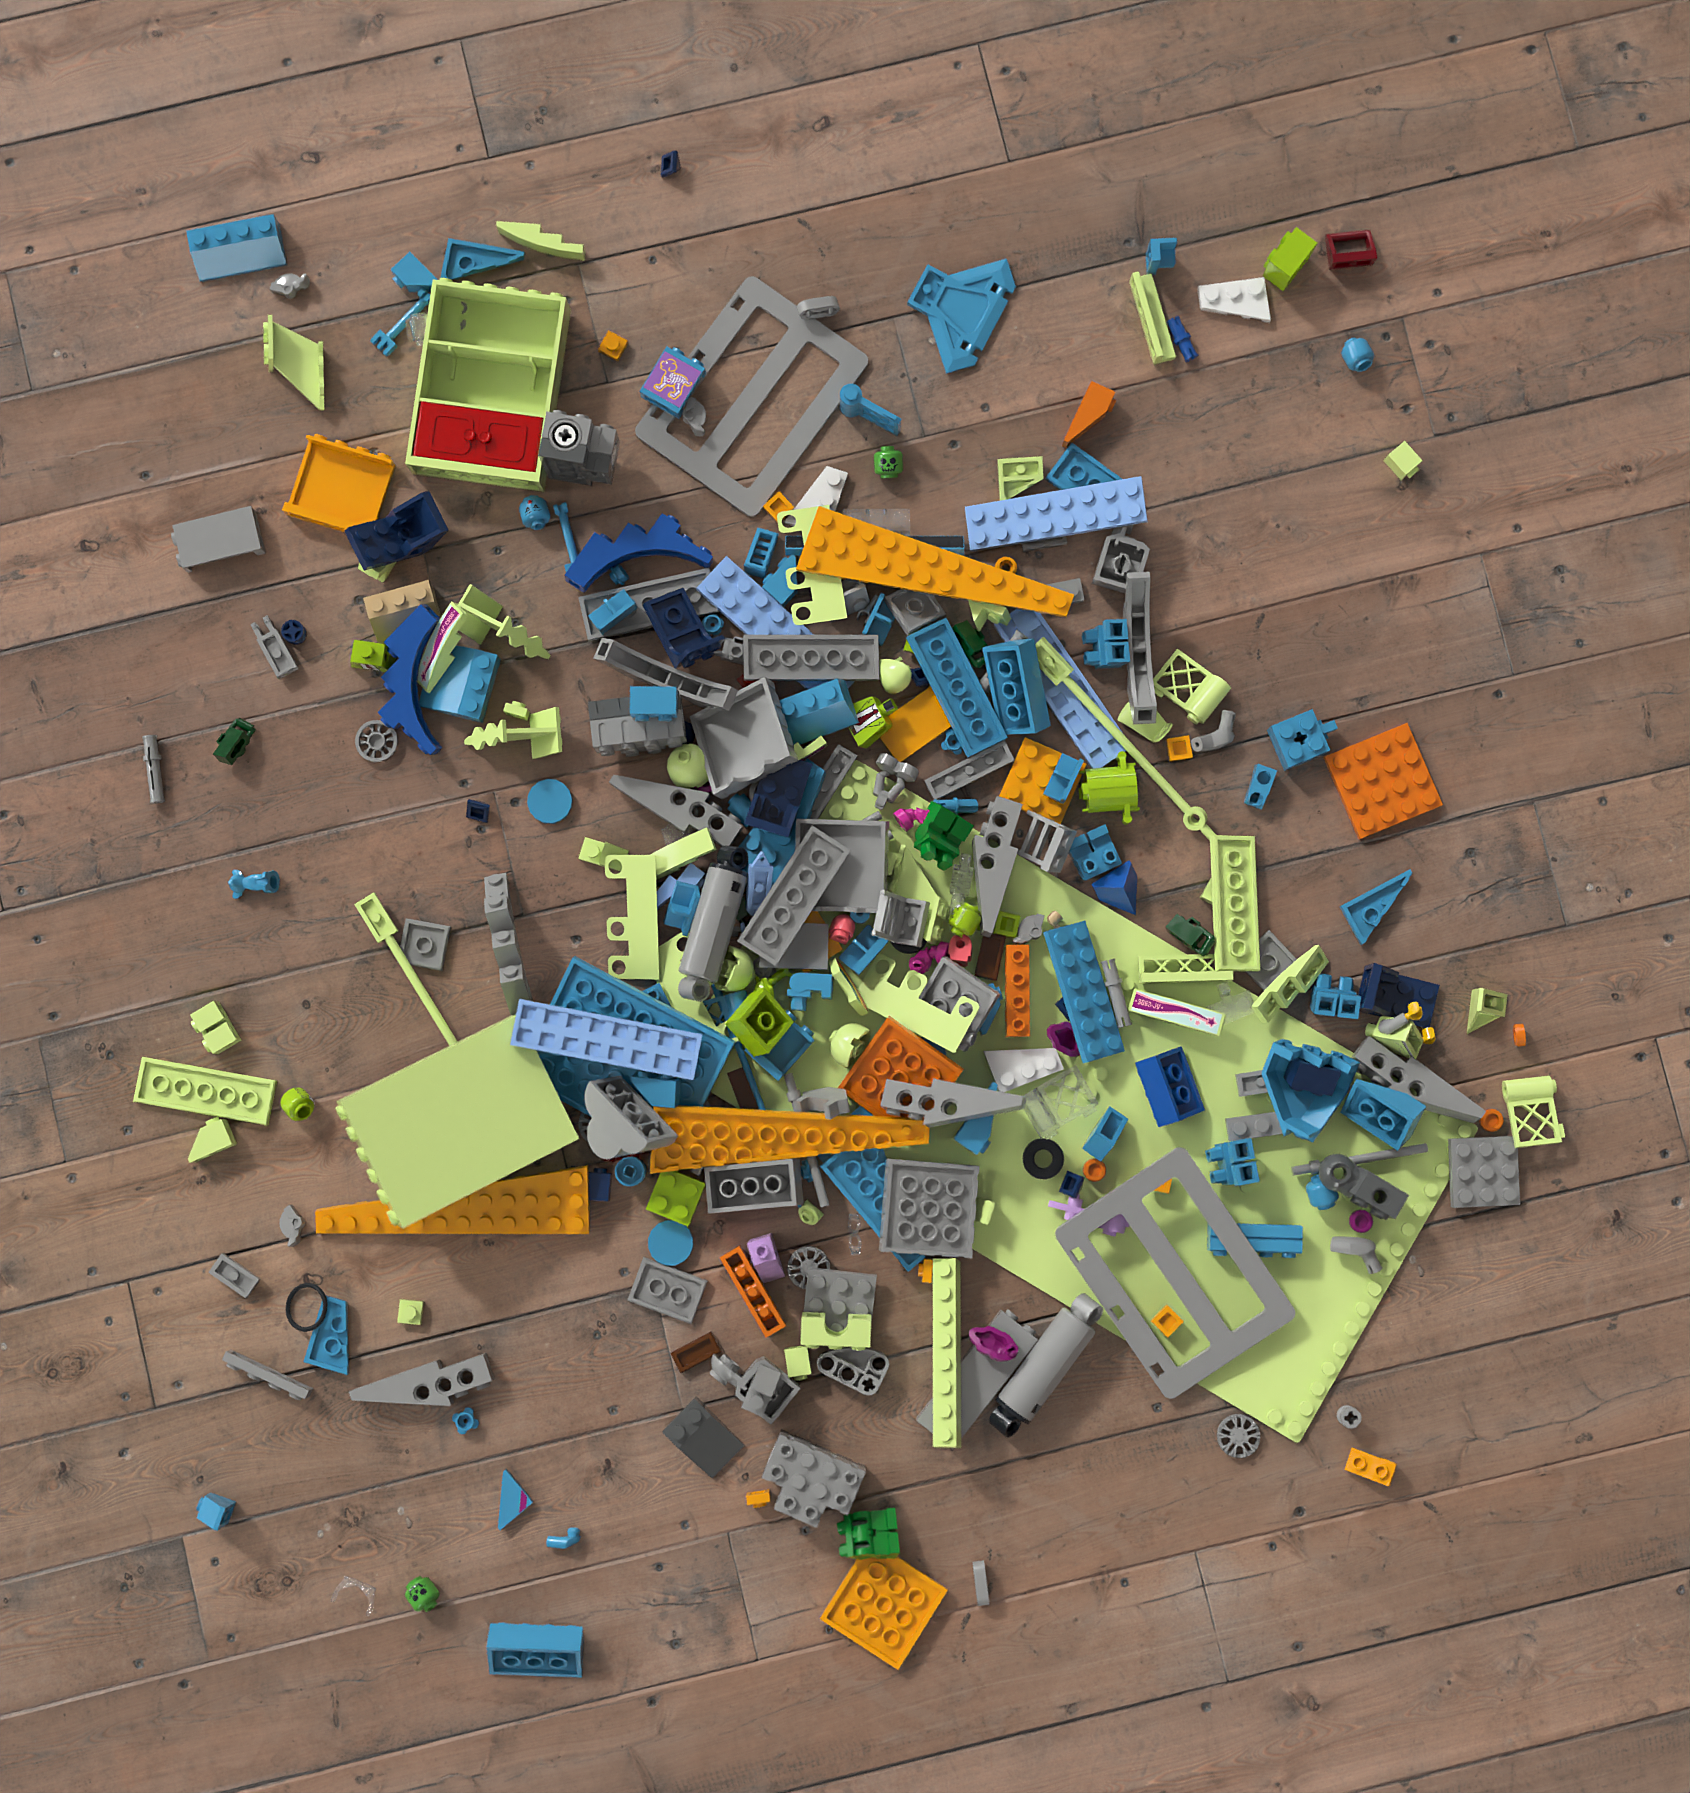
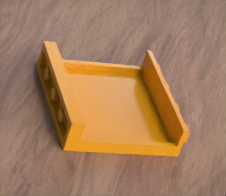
M314 434V436L306 435L308 440L307 448L289 503L284 502L282 511L287 516L341 532L354 525L378 520L396 466L391 457L383 453L371 454L368 449L359 446L354 449L348 447L347 443L336 440L335 443L327 441L325 436Z

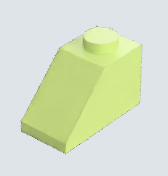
M215 1117L205 1122L207 1126L199 1130L188 1157L189 1163L198 1162L237 1145L227 1119L219 1120V1117Z

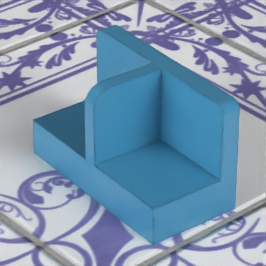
M1177 238L1150 239L1145 254L1147 274L1152 273V275H1156L1158 268H1172L1175 266Z
M623 589L611 599H604V604L588 615V617L603 635L638 607L635 601Z
M883 593L880 594L862 632V635H878L880 646H883L896 619L885 604V594Z
M1062 753L1043 795L1064 804L1084 760L1081 758L1076 760Z
M676 881L663 920L665 925L681 928L683 936H687L700 899L698 886Z
M867 925L839 956V959L858 976L889 942L873 936V928L870 925Z

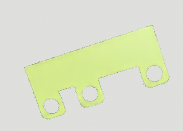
M829 505L821 506L830 510ZM819 506L779 512L777 515L779 531L782 533L802 531L803 543L805 545ZM786 515L794 516L796 519L795 526L792 528L784 527L782 525L783 517ZM796 567L787 569L786 579L788 588L795 590L811 587L813 600L792 605L791 612L795 625L847 618L841 578L802 572L805 580L802 584L796 585L790 579L792 573L796 572ZM807 607L811 613L810 617L807 620L798 619L796 616L798 608Z
M607 855L605 857L606 877L626 878L628 917H610L607 919V937L610 940L628 941L629 956L609 957L608 974L617 979L659 980L656 856ZM614 859L619 860L622 864V870L618 874H613L609 870V863ZM614 922H621L623 924L624 933L622 935L615 936L611 932V925ZM621 960L624 962L626 969L623 974L618 975L613 972L612 964L614 961Z
M681 932L658 947L659 980H655L657 983H660L672 1008L725 1035L726 1021L716 1027L703 1001L684 999L679 994V983L687 976L679 972L680 960L684 952L677 948V941L682 937L688 938L689 933L687 936H683ZM737 1037L732 1038L736 1042L739 1041Z
M878 954L858 988L866 1007L886 1018L891 1016L909 1030L955 1053L979 1010V1004L963 996L959 998L952 1013L948 1014L919 999L927 983L926 976L910 970L899 988L888 983L887 980L896 963L893 959L883 954ZM880 960H886L889 963V970L884 974H879L876 971V964ZM912 976H917L921 980V985L917 990H910L907 986V982ZM966 1002L970 1003L973 1007L971 1015L968 1017L961 1016L959 1014L960 1005Z

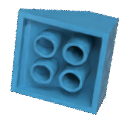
M456 645L451 652L455 659L432 691L428 693L422 689L419 699L420 707L483 723L501 659L497 654Z

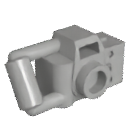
M735 636L733 639L725 637L723 650H717L714 654L720 656L721 660L743 665V644L735 642L743 643V638Z

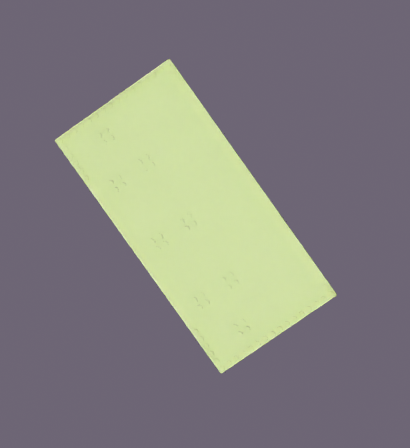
M855 760L819 819L863 820L879 811L883 818L879 821H889L888 831L890 830L894 837L889 840L888 851L897 853L898 858L901 844L907 846L936 894L948 902L947 906L950 907L948 918L958 904L964 905L966 902L973 907L978 906L972 840L975 835L983 837L979 835L980 832L974 828L971 830L965 842L962 841L959 845L960 855L953 859L950 868L942 871L937 868L936 860L926 861L922 859L921 851L914 848V842L917 841L915 833L921 824L914 820V826L905 832L893 816V813L900 808L916 810L917 807L927 811L930 803L904 788L893 803L886 802L883 810L875 808V802L878 797L873 795L876 775L879 772ZM885 777L884 790L889 792L897 783ZM992 839L988 840V845L990 847H999L996 841ZM1017 854L999 911L1019 915V925L1028 916L1037 915V913L1045 915L1040 938L1032 939L1024 944L1029 945L1030 1036L1005 1037V946L1014 945L1012 943L1014 938L1006 937L997 981L977 977L987 985L994 983L995 987L999 986L1003 1000H1000L1001 1005L988 1032L981 1036L978 1031L974 1045L970 1046L965 1052L957 1048L955 1053L946 1049V1056L964 1069L955 1083L987 1089L995 1080L983 1051L1053 1048L1052 1042L1047 1036V1028L1053 1024H1059L1064 1021L1068 1022L1055 1005L1063 996L1043 934L1045 931L1054 929L1047 921L1048 915L1053 911H1057L1063 918L1058 923L1060 927L1086 921L1104 982H1106L1101 962L1107 960L1109 969H1111L1109 960L1115 958L1119 978H1122L1123 981L1121 986L1127 1010L1134 989L1175 999L1226 1014L1221 1036L1188 1029L1128 1011L1132 1025L1126 1026L1122 1017L1124 1027L1118 1028L1124 1052L1083 1063L1080 1055L1071 1057L1057 1050L1064 1068L1063 1070L1004 1092L1023 1096L1026 1099L1025 1109L993 1115L991 1136L988 1139L991 1143L984 1153L979 1152L978 1155H975L953 1139L965 1122L961 1121L931 1127L929 1130V1144L883 1148L886 1158L979 1166L976 1202L978 1198H983L994 1202L996 1206L988 1225L974 1220L975 1230L972 1249L1070 1308L1076 1297L1083 1293L1087 1294L1099 1305L1101 1303L1055 1237L1057 1227L1067 1221L1064 1219L1066 1211L1049 1207L1048 1204L1049 1200L1068 1204L1070 1196L1059 1192L1067 1171L1085 1177L1083 1174L1085 1162L1096 1158L1082 1148L1109 1106L1128 1118V1121L1115 1145L1102 1160L1106 1166L1104 1178L1096 1182L1090 1181L1086 1177L1084 1178L1083 1186L1079 1193V1199L1083 1200L1081 1208H1087L1173 1149L1182 1147L1190 1154L1236 1223L1301 1225L1303 1227L1302 1254H1296V1258H1283L1282 1253H1273V1257H1260L1295 1309V1317L1197 1383L1292 1441L1299 1442L1450 1180L1448 1138L1474 1137L1478 1127L1467 1121L1424 1110L1411 1138L1402 1147L1426 1143L1428 1152L1357 1164L1359 1167L1372 1172L1409 1195L1396 1219L1388 1218L1385 1220L1372 1215L1373 1225L1365 1233L1354 1231L1349 1225V1217L1355 1210H1366L1370 1213L1371 1208L1359 1207L1350 1201L1352 1197L1347 1198L1344 1194L1338 1192L1339 1198L1335 1202V1206L1325 1210H1318V1207H1313L1310 1204L1306 1192V1185L1311 1181V1177L1318 1174L1311 1175V1173L1293 1176L1291 1167L1309 1164V1161L1319 1160L1321 1162L1332 1154H1342L1350 1157L1394 1149L1340 1113L1349 1095V1091L1313 1143L1306 1139L1298 1138L1294 1133L1286 1136L1279 1134L1251 1138L1255 1158L1245 1160V1162L1256 1161L1260 1182L1240 1186L1211 1183L1209 1174L1210 1171L1219 1170L1218 1161L1208 1162L1205 1151L1215 1147V1144L1231 1142L1228 1141L1225 1119L1275 1112L1268 1092L1239 1097L1235 1074L1263 1070L1273 1042L1281 1039L1291 1041L1292 1045L1296 1047H1302L1303 1044L1319 1047L1321 1051L1327 1054L1337 1051L1351 1058L1354 1053L1280 1009L1269 1023H1261L1251 1007L1259 997L1233 981L1139 983L1138 956L1187 954ZM981 861V864L985 869L992 868V864L990 861ZM894 869L891 878L887 877V891H889L890 884L894 877ZM818 911L824 922L828 924V928H830L832 920L837 915H850V912ZM870 913L869 920L863 924L855 923L853 937L846 945L839 943L843 950L828 959L827 970H812L809 973L832 975L829 962L836 958L858 989L874 959L858 976L839 959V956L867 925H870L872 928L874 927L876 913ZM947 918V920L944 919L942 928L945 929L942 941L949 943L955 934L950 931L952 927L948 924ZM975 930L972 936H968L972 941V959L968 962V966L962 967L975 975L983 937L980 931ZM889 941L878 953L893 959L896 963L887 982L899 988L906 974L911 970L909 967L910 958L914 957L918 952L912 954L899 952ZM927 942L921 950H924L926 947L930 949V946L933 945ZM743 945L741 947V950H744L751 956L752 961L759 957L758 954ZM934 958L929 971L922 974L927 977V983L938 965ZM1189 959L1181 961L1185 964ZM1193 959L1187 965L1193 972L1201 971L1205 966L1196 959ZM880 960L876 964V971L879 974H884L889 970V963L886 960ZM1153 960L1144 961V973H1155L1159 968ZM1158 960V961H1159L1161 964H1163L1166 960ZM1170 960L1164 967L1169 972H1178L1182 966L1176 960ZM788 969L793 974L804 973L802 969ZM917 976L910 977L907 982L910 990H917L921 985V980ZM755 977L749 983V985L743 989L747 991V995H749L751 992H754V988L756 985ZM784 977L773 986L774 998L785 1011L789 1010L797 1018L796 1024L801 1028L805 1025L814 1033L812 1038L815 1040L785 1075L793 1073L797 1090H800L801 1096H803L802 1092L825 1087L838 1088L850 1070L835 1062L831 1055V1042H829L833 1031H838L846 1024L856 1023L869 1029L873 1039L887 1018L867 1008V1014L859 1015L850 1005L843 989L835 978L833 980L832 1000L823 999L821 997L822 993L812 992V999H807L806 1011L792 1010V998L787 996V989H791L789 984L791 977ZM1106 986L1107 994H1108V997H1109V1000H1110V1004H1111V1007H1112V1010H1113V1013H1114V1009H1113L1111 997H1110V994H1109V989H1108V986ZM722 991L723 996L732 993V992ZM716 1002L712 1004L708 1012L719 1018L721 1011ZM726 1027L725 1035L729 1037L728 1029ZM733 1046L711 1092L740 1109L727 1075L728 1072L742 1068L735 1046ZM1182 1046L1205 1111L1158 1128L1135 1063ZM745 1052L766 1110L794 1112L792 1103H789L786 1094L788 1089L784 1076L779 1081L776 1080ZM1356 1072L1352 1084L1357 1079L1372 1083L1370 1078ZM1391 1075L1392 1080L1398 1083V1079ZM1410 1088L1411 1094L1417 1096L1416 1091ZM847 1096L850 1112L844 1114L850 1115L861 1105ZM955 1104L947 1108L948 1115H953L957 1111V1105ZM809 1111L810 1113H824L821 1111ZM1047 1138L1055 1141L1061 1147L1064 1154V1164L1056 1176L1043 1180L1031 1176L1026 1171L1023 1165V1152L1033 1140ZM1040 1150L1035 1154L1034 1161L1037 1166L1046 1168L1052 1162V1155L1047 1150ZM1341 1167L1335 1168V1178H1342L1344 1174ZM1172 1178L1169 1194L1152 1191L1142 1198V1203L1229 1330H1235L1264 1310V1304L1227 1252V1256H1214L1213 1251L1207 1250L1208 1222L1178 1178ZM1377 1191L1374 1194L1375 1202L1379 1198V1194ZM1131 1226L1125 1228L1124 1234L1117 1232L1116 1236L1103 1234L1102 1228H1097L1089 1233V1240L1176 1366H1181L1210 1346L1209 1340ZM1334 1236H1346L1372 1240L1376 1245L1375 1254L1382 1266V1270L1369 1274L1362 1257L1359 1255L1332 1252L1330 1249L1332 1238ZM1079 1247L1071 1250L1078 1261L1085 1257ZM1166 1304L1184 1321L1168 1338L1150 1321ZM1119 1305L1111 1308L1118 1319L1124 1315ZM1103 1308V1313L1096 1323L1125 1340Z

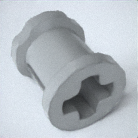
M1349 1405L1340 1407L1336 1415L1339 1423L1347 1428H1356L1361 1423L1362 1417L1360 1412ZM1349 1413L1353 1414V1418H1350L1349 1421L1344 1419Z

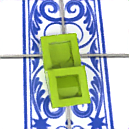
M999 911L992 933L1016 938L1020 916ZM980 924L976 929L977 931H980Z

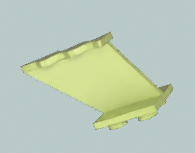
M268 315V322H263V342L268 343L264 344V364H268L269 372H273L274 366L319 410H324L323 341H318L317 344L273 322L272 315Z
M469 585L458 604L469 615L459 629L461 633L481 645L490 628L498 631L496 636L509 637L511 646L516 648L523 645L527 657L540 656L546 659L550 658L551 655L543 648L542 638L539 636L528 638L527 628L522 625L512 627L510 616H506L503 623L497 621L496 618L503 606L473 585Z
M559 707L530 714V728L506 729V720H500L498 727L494 723L487 724L485 731L481 727H475L472 735L464 739V744L473 745L476 750H482L485 743L489 746H496L497 742L507 743V741L531 739L532 759L562 752Z
M901 844L889 892L905 898L930 902L923 938L933 946L938 945L939 941L941 942L944 937L945 929L942 926L944 919L947 920L950 907L947 906L948 902L936 894L907 846Z

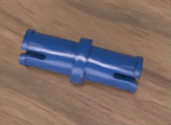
M1175 316V320L1174 318L1169 319L1166 323L1175 338L1173 342L1175 345H1178L1185 362L1198 357V353H1196L1190 340L1191 335L1186 332L1180 317Z

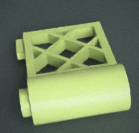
M1179 649L1173 653L1153 679L1155 694L1160 698L1166 696L1188 713L1187 718L1196 725L1198 723L1204 724L1231 689L1229 684L1222 678L1210 673ZM1177 657H1180L1186 662L1187 669L1174 671L1173 662ZM1200 672L1206 676L1201 683L1191 684L1190 673ZM1187 673L1189 685L1176 686L1174 675ZM1163 676H1172L1173 687L1163 688L1157 682ZM1176 690H1190V697L1186 703L1177 698Z
M1550 1076L1502 1082V1094L1507 1104L1515 1148L1556 1144L1562 1142L1561 1138H1565L1563 1124H1558L1553 1094L1557 1092L1555 1080L1551 1079ZM1548 1103L1550 1113L1545 1119L1535 1109L1539 1104ZM1514 1107H1523L1529 1112L1523 1121L1515 1116ZM1531 1115H1534L1543 1122L1537 1131L1526 1124ZM1545 1124L1553 1129L1555 1138L1546 1139L1539 1134ZM1522 1127L1533 1134L1529 1141L1520 1142L1518 1132Z

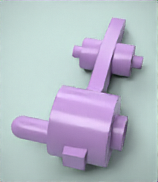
M1080 1194L1076 1199L1069 1197L1068 1204L1049 1200L1048 1204L1049 1207L1066 1211L1064 1216L1066 1220L1084 1210V1208H1081L1083 1200L1079 1199ZM1118 1214L1098 1228L1103 1229V1234L1116 1236L1117 1232L1124 1234L1125 1228H1129L1130 1225L1123 1215Z

